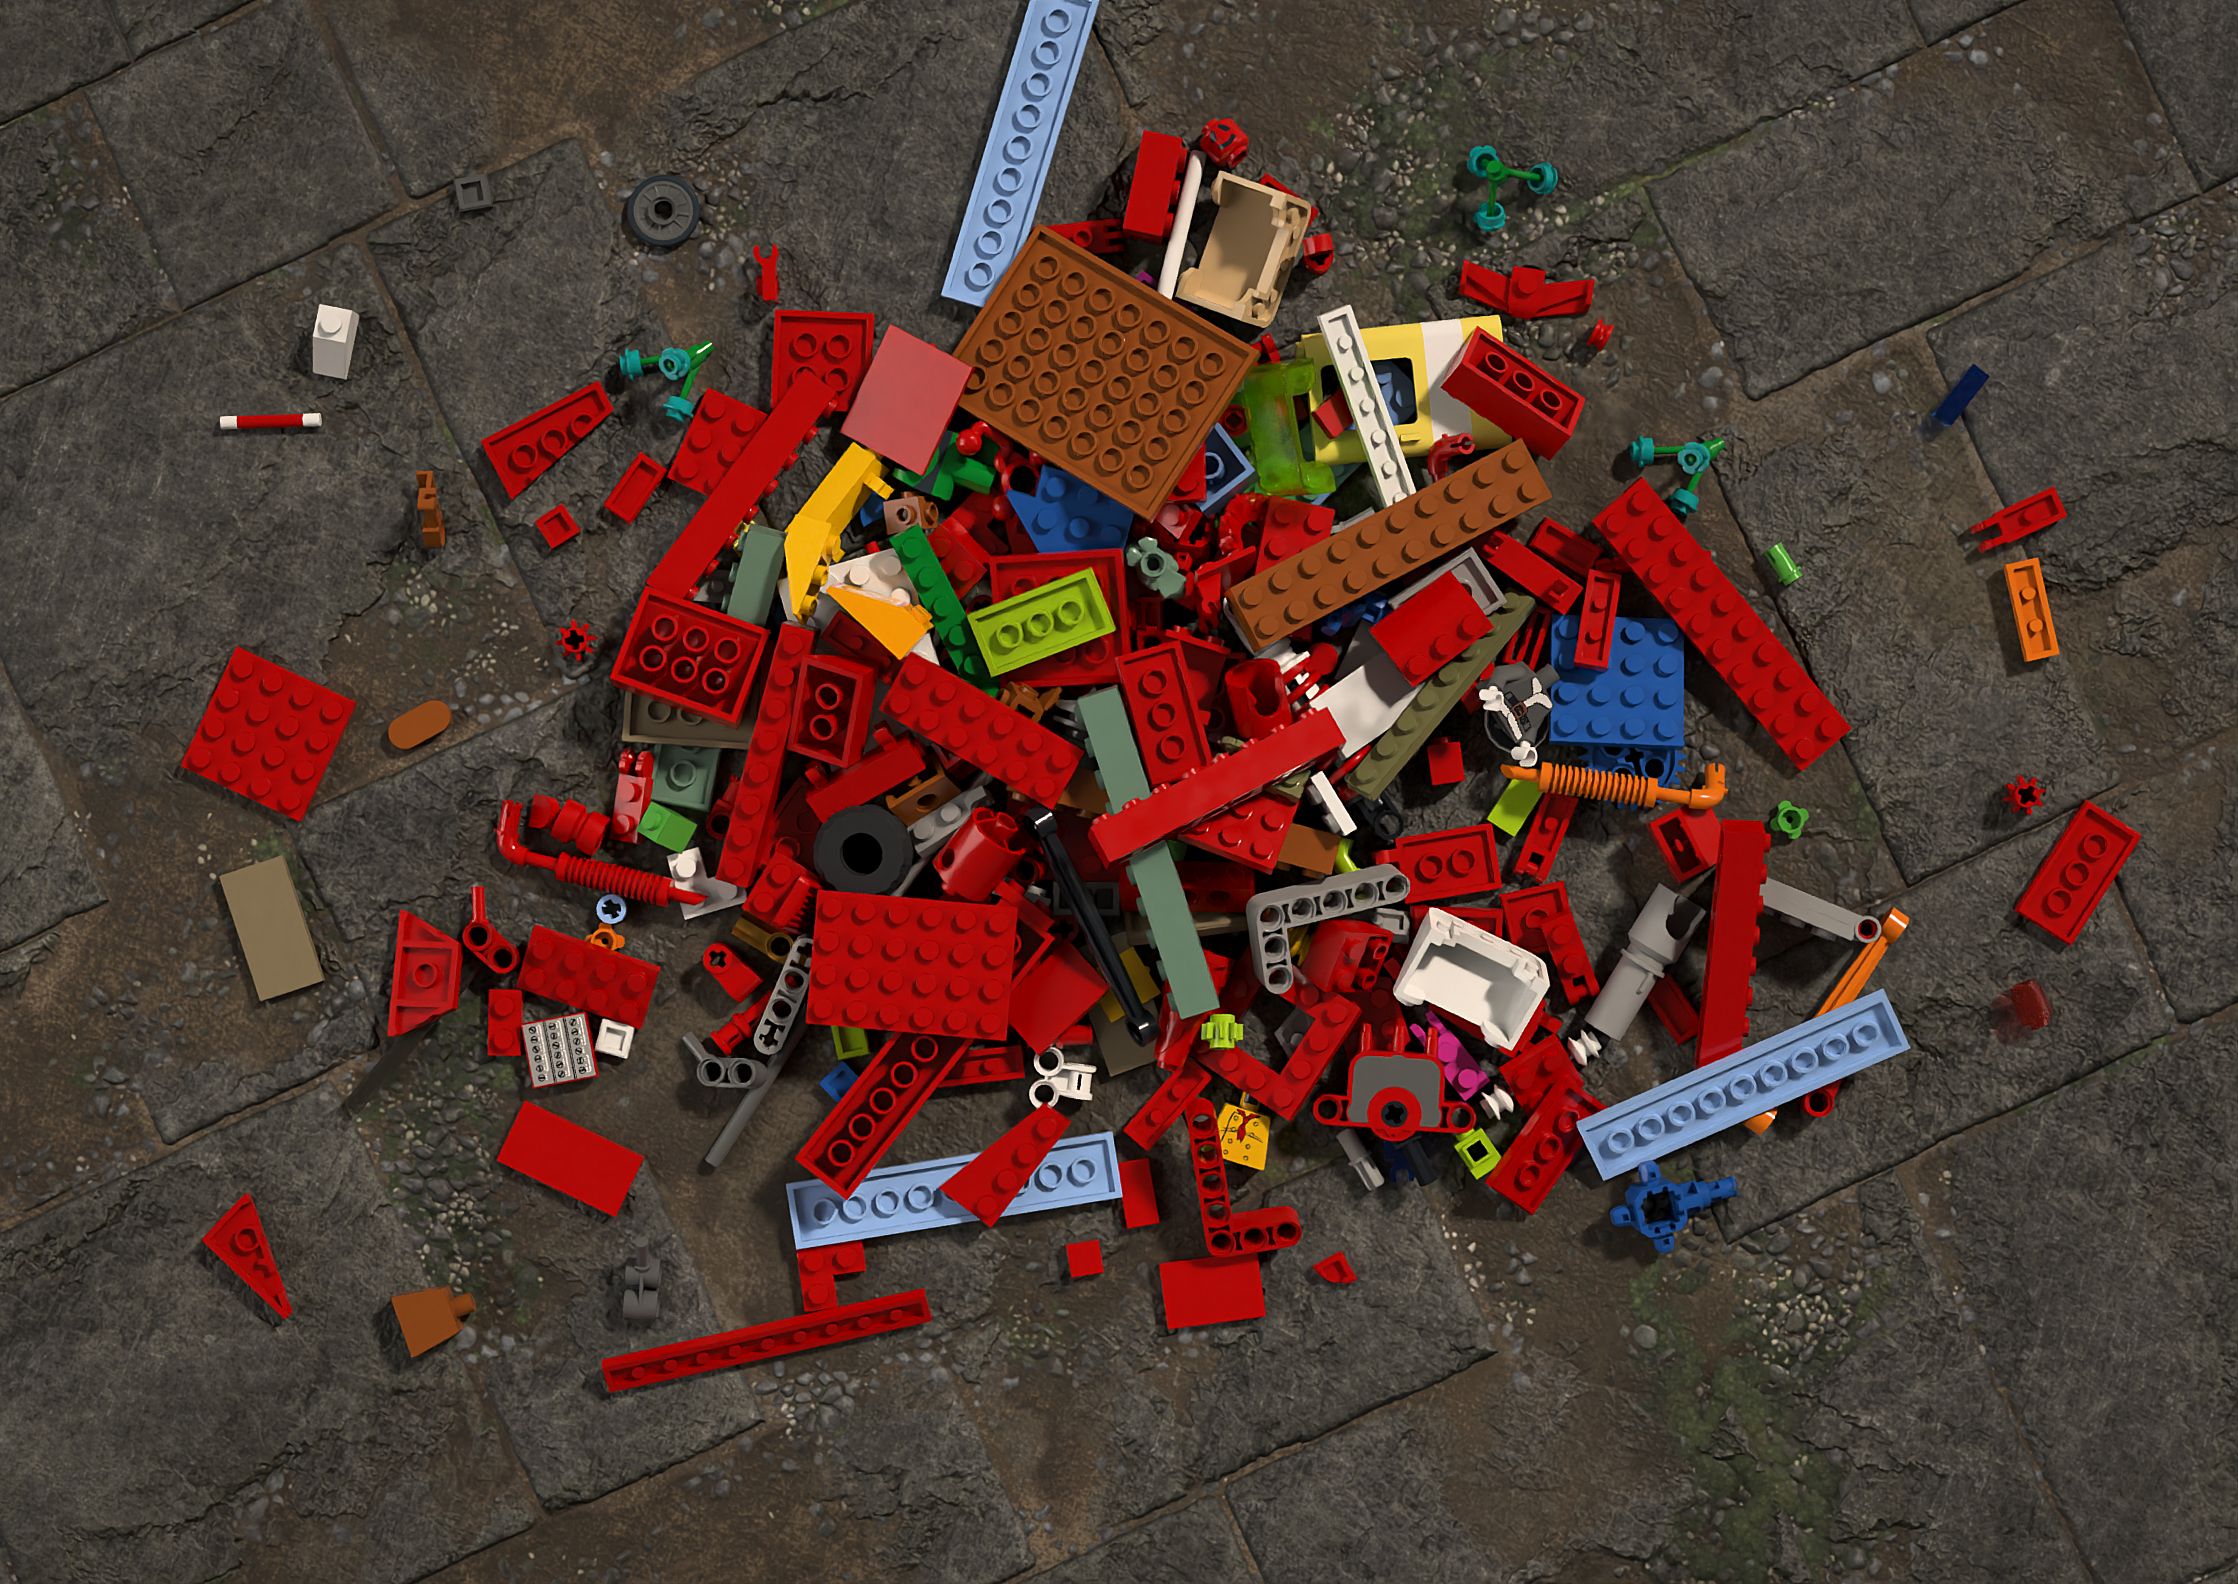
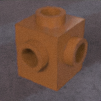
M920 490L901 492V499L883 502L887 535L897 534L917 523L921 526L925 536V530L937 528L938 508L934 503L933 496H921Z
M1010 681L1005 689L1001 688L994 697L1036 722H1039L1044 713V709L1037 698L1039 694L1024 683L1018 686Z

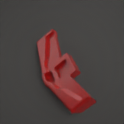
M1464 259L1458 293L1510 314L1512 318L1530 320L1538 317L1588 313L1592 302L1595 279L1544 284L1545 270L1513 266L1511 278H1508Z

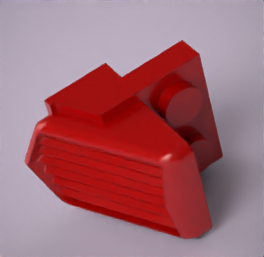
M776 850L741 908L784 934L797 938L802 934H814L817 890L829 889L824 886L818 873L806 866H802Z

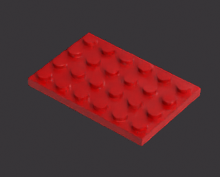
M818 889L806 1023L1007 1041L1018 907Z

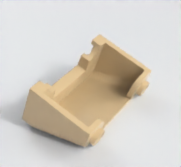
M1219 170L1218 176L1212 182L1210 189L1213 202L1220 206L1198 269L1194 267L1189 268L1179 276L1175 297L1237 320L1265 328L1271 324L1276 315L1311 216V205L1309 202L1287 193Z

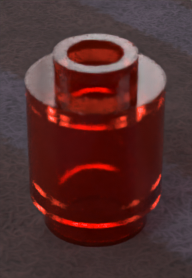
M2034 978L2010 988L2012 993L2010 999L2023 1027L2030 1026L2031 1030H2036L2050 1023L2049 1017L2054 1013L2042 986L2037 985Z

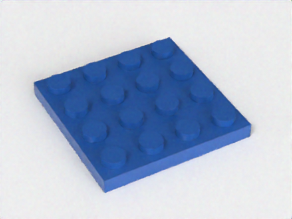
M1552 614L1550 620V665L1557 672L1560 680L1550 687V699L1554 705L1553 709L1549 712V745L1682 750L1684 747V633L1673 619L1615 617L1608 667L1606 672L1573 666L1581 615L1562 616Z

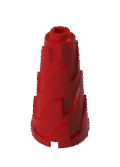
M1202 947L1219 998L1221 990L1226 985L1234 968L1236 959L1216 950ZM1167 979L1164 980L1161 992L1163 1000L1157 1021L1161 1030V1036L1156 1039L1153 1054L1154 1058L1158 1060L1156 1066L1175 1072L1177 1067L1183 1066L1193 1045L1198 1042L1202 1032V1024H1205L1208 1015L1213 1010L1181 1020L1179 1011L1172 1012L1167 993L1172 992Z

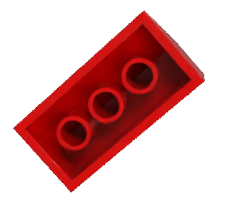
M1479 326L1474 328L1448 368L1440 387L1452 398L1458 399L1473 409L1479 416L1486 418L1501 428L1507 435L1513 436L1517 440L1522 438L1526 446L1548 461L1554 457L1572 436L1586 400Z

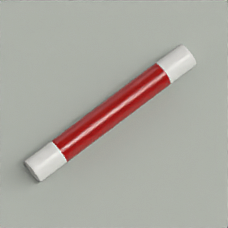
M320 413L220 417V427L222 430L317 427L322 424Z

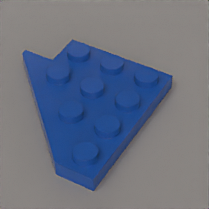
M1043 464L1034 496L1011 489L1006 490L1009 501L1039 553L1123 548L1124 551L1134 512L1064 470Z

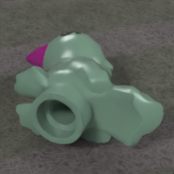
M1128 535L1123 551L1124 565L1131 572L1136 573L1137 579L1143 586L1152 591L1158 590L1163 599L1171 598L1176 601L1182 599L1186 594L1184 585L1187 580L1185 576L1177 572L1179 566L1176 560L1165 550L1157 548L1156 539L1147 536L1143 539H1135L1133 536Z

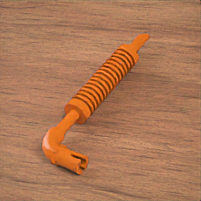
M1542 762L1540 770L1504 764L1500 766L1501 772L1507 778L1537 782V791L1548 792L1551 789V793H1555V790H1557V794H1561L1564 791V795H1568V792H1570V796H1574L1577 793V797H1581L1584 794V798H1588V795H1590V799H1594L1597 796V800H1601V797H1603L1604 801L1610 798V802H1614L1617 799V803H1621V800H1623V803L1627 804L1630 801L1631 805H1634L1636 802V805L1640 806L1643 803L1644 807L1654 808L1656 800L1688 804V807L1692 809H1708L1716 806L1722 801L1724 794H1728V789L1725 788L1726 769L1722 764H1718V772H1716L1715 763L1708 764L1705 767V785L1702 786V789H1691V791L1658 787L1657 778L1647 777V780H1645V777L1641 776L1638 779L1637 775H1634L1632 778L1630 774L1625 777V774L1621 773L1618 776L1616 772H1614V775L1610 771L1605 774L1603 770L1598 773L1596 769L1592 772V769L1588 768L1585 771V768L1582 767L1581 770H1579V767H1574L1573 770L1572 766H1568L1566 769L1565 765H1561V768H1559V764H1555L1552 767V763Z

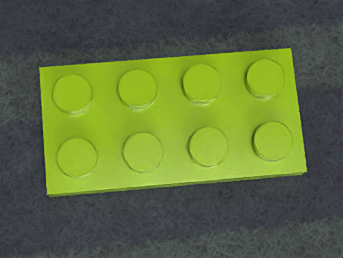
M1092 567L967 615L991 677L1116 630Z

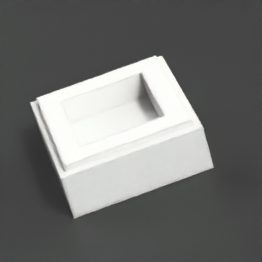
M603 1018L594 1051L627 1059L635 1027Z

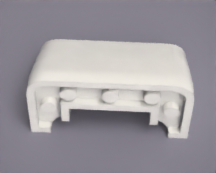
M1429 908L1393 987V994L1404 1005L1410 1007L1414 1004L1421 1005L1426 1000L1481 1026V1031L1485 1035L1484 1040L1495 1048H1502L1503 1046L1512 1051L1549 988L1550 982L1546 964L1536 955L1437 908Z

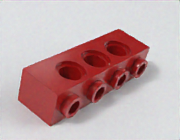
M1125 861L1120 865L1118 886L1121 910L1139 911L1136 898L1141 897L1137 884L1131 886L1126 872V866L1131 864L1130 861ZM1174 861L1190 912L1246 913V905L1256 892L1254 868L1238 862Z

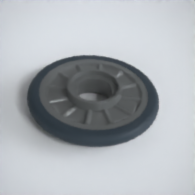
M657 175L650 177L636 187L629 199L628 219L631 228L641 240L652 246L672 247L682 243L691 236L699 222L700 205L697 195L685 181L675 176ZM668 202L672 205L673 214L669 219L660 220L655 216V208L659 203Z

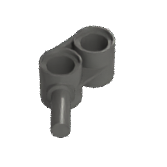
M688 1032L681 1039L700 1062L697 1068V1077L706 1086L731 1089H758L767 1080V1069L758 1060L717 1058L715 1054H710L692 1032ZM716 1065H719L721 1068V1075L717 1080H715L713 1077V1069ZM750 1066L752 1076L746 1082L743 1073L746 1067Z
M638 1237L635 1240L636 1256H628L626 1263L625 1284L629 1286V1289L625 1290L623 1318L657 1321L660 1308L659 1287L662 1277V1258H651L649 1256L648 1239L646 1237Z

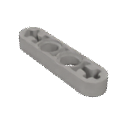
M802 934L795 940L755 1032L754 1045L763 1054H775L781 1049L807 990L810 970L806 967H811L812 953L808 955L804 966L798 964L802 955V949L798 946L804 947L806 943L813 945V934ZM792 971L798 972L803 976L804 983L797 988L790 987L785 980L786 974ZM777 1001H785L790 1005L791 1013L786 1017H780L774 1013L773 1004ZM773 1022L778 1025L774 1034V1039L778 1042L772 1041L770 1045L764 1043L765 1037L761 1034L767 1035Z

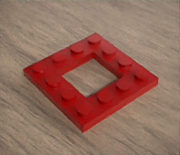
M1250 944L1232 970L1226 985L1221 990L1218 998L1220 1008L1214 1009L1210 1015H1235V1023L1240 1024L1263 989L1264 985L1256 978L1254 973ZM1293 964V983L1286 992L1278 995L1315 1018V1021L1281 1074H1278L1236 1045L1233 1050L1210 1049V1042L1208 1040H1201V1035L1189 1053L1190 1056L1290 1122L1293 1121L1363 1012L1361 1008L1338 993L1321 990L1300 973L1301 969ZM1279 970L1273 971L1269 976V980L1275 978ZM1208 1015L1205 1024L1210 1022V1015Z

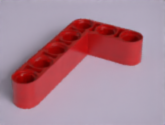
M1205 1098L1192 1100L1186 1107V1120L1208 1251L1215 1257L1224 1258L1287 1248L1297 1244L1302 1237V1230L1297 1211L1292 1207L1278 1206L1232 1214L1215 1107L1210 1100ZM1201 1115L1209 1117L1206 1121L1197 1122L1194 1120L1196 1117ZM1205 1145H1210L1213 1147L1210 1151L1207 1152L1199 1150L1201 1147ZM1209 1175L1218 1176L1213 1181L1204 1180ZM1213 1205L1223 1206L1218 1210L1209 1209ZM1283 1224H1291V1225H1292V1226H1291L1290 1228H1288V1229H1280V1228H1279V1227H1280L1281 1225H1283ZM1251 1229H1258V1230H1260V1231L1257 1232L1256 1234H1247V1233H1246L1247 1231H1249V1230H1251ZM1219 1234L1227 1235L1224 1239L1221 1240L1214 1239V1237Z

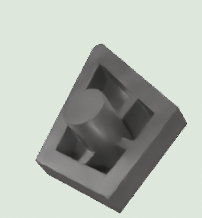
M1298 1007L1292 1011L1274 1033L1289 1059L1314 1022L1312 1016Z

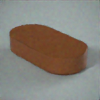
M431 700L403 714L390 724L388 734L391 742L398 748L411 749L444 732L452 722L451 709L442 701Z

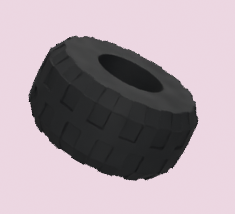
M863 803L860 806L845 807V809L835 812L822 824L814 841L813 862L820 880L831 891L889 896L904 883L909 874L913 860V845L907 828L894 813L875 804ZM867 833L880 843L883 851L882 861L874 871L860 873L852 869L846 862L844 846L852 835Z

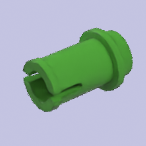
M1780 542L1763 554L1780 577L1778 582L1782 581L1787 586L1802 576L1799 571L1801 567L1800 565L1796 567Z

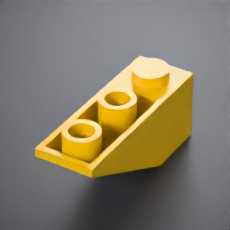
M795 514L784 543L792 613L802 626H806L809 616L812 617L817 609L819 590L821 586L823 587L827 583L829 577L828 567L832 557L836 556L839 552L841 539L832 523Z

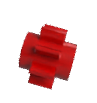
M571 620L570 629L559 628L563 637L562 640L556 641L555 645L565 647L564 658L569 657L573 652L577 661H582V653L586 651L591 654L595 653L590 646L591 641H596L598 637L589 635L590 624L586 623L579 629L576 620ZM575 632L579 636L584 637V642L579 643V649L569 644V639L574 638Z
M2016 775V784H2004V787L2009 791L2008 796L2004 797L2002 801L2010 802L2013 805L2011 813H2017L2020 808H2023L2025 815H2032L2031 807H2043L2044 804L2039 801L2040 794L2046 790L2038 789L2035 786L2037 782L2036 777H2031L2025 783L2022 775ZM2027 789L2026 795L2030 797L2029 800L2020 802L2022 796L2018 794V791Z

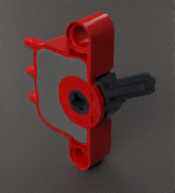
M1362 1023L1359 1032L1358 1052L1351 1058L1348 1067L1347 1094L1323 1093L1319 1095L1313 1104V1114L1316 1120L1326 1125L1371 1128L1380 1138L1391 1141L1395 1150L1401 1148L1419 1186H1427L1433 1183L1437 1176L1419 1141V1138L1423 1137L1420 1131L1467 1133L1475 1125L1476 1114L1473 1108L1466 1102L1444 1100L1445 1069L1438 1058L1439 1037L1437 1027L1427 1028L1425 1052L1405 1051L1406 1035L1404 1034V1025L1394 1026L1391 1050L1371 1049V1024ZM1324 1100H1332L1337 1105L1336 1114L1328 1118L1323 1117L1318 1111L1319 1104ZM1394 1105L1396 1109L1402 1107L1404 1111L1400 1113L1399 1121H1395L1392 1117L1388 1119L1385 1117L1389 1113L1388 1106ZM1460 1108L1466 1109L1470 1113V1120L1464 1126H1457L1451 1121L1452 1113Z

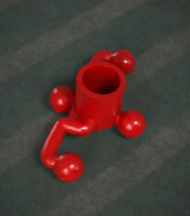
M978 421L970 429L963 430L958 434L956 446L962 454L974 455L982 446L981 436L984 434L1001 447L994 458V466L998 471L995 485L1001 495L993 500L991 511L996 519L1008 521L1016 514L1006 495L1007 489L1013 490L1009 483L1011 473L1016 468L1026 467L1032 476V484L1026 494L1034 496L1041 473L1040 467L1043 464L1049 465L1050 462L1030 450V460L1024 458L1014 451V444L1011 438L1002 434L987 422Z

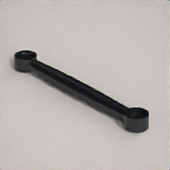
M1039 803L1022 813L1023 825L1031 838L1039 842L1070 911L1085 936L1084 939L1127 1017L1125 1026L1130 1037L1138 1046L1145 1047L1161 1036L1160 1027L1154 1016L1143 1008L1128 972L1090 895L1057 837L1058 827L1053 814L1046 806Z

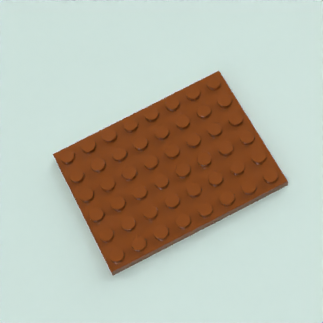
M1038 223L952 356L975 367L957 407L977 419L987 422L1002 434L1152 523L1261 354L1250 345Z

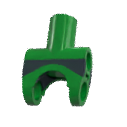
M946 429L924 476L912 470L906 472L898 468H894L892 476L917 490L950 501L955 484L989 496L998 471L992 465L962 454L956 446L958 433Z

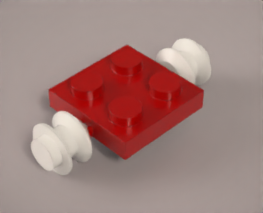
M1581 1030V1038L1577 1041L1569 1037L1567 1044L1569 1051H1565L1560 1040L1553 1033L1499 1067L1498 1069L1509 1087L1505 1090L1504 1087L1494 1084L1495 1092L1493 1094L1481 1093L1484 1099L1479 1103L1488 1117L1496 1116L1500 1121V1112L1506 1109L1512 1113L1514 1107L1512 1098L1514 1101H1518L1525 1115L1530 1119L1561 1074L1580 1088L1585 1086L1573 1063L1576 1060L1577 1063L1587 1066V1057L1590 1055L1600 1058L1597 1051L1602 1047L1592 1032L1586 1034Z

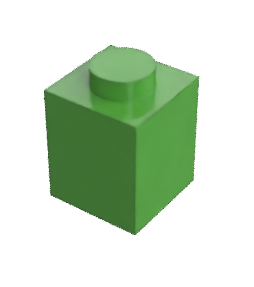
M651 801L636 831L654 842L682 854L697 824L677 812Z

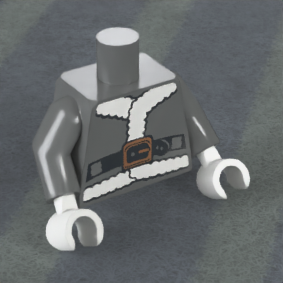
M1524 662L1497 666L1494 668L1491 677L1475 686L1479 692L1480 699L1485 702L1483 708L1490 710L1500 729L1515 743L1518 742L1520 747H1514L1511 755L1515 760H1520V766L1532 767L1535 765L1537 752L1533 746L1537 731L1545 716L1553 709L1554 704L1546 690L1559 681L1560 677L1550 664H1547L1536 673Z

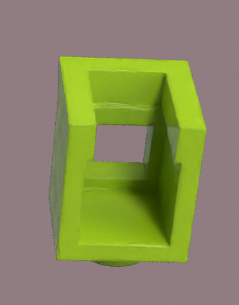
M1480 1126L1475 1129L1472 1128L1467 1133H1457L1455 1135L1457 1141L1452 1145L1476 1180L1494 1169L1502 1157ZM1480 1140L1488 1153L1474 1162L1466 1149Z

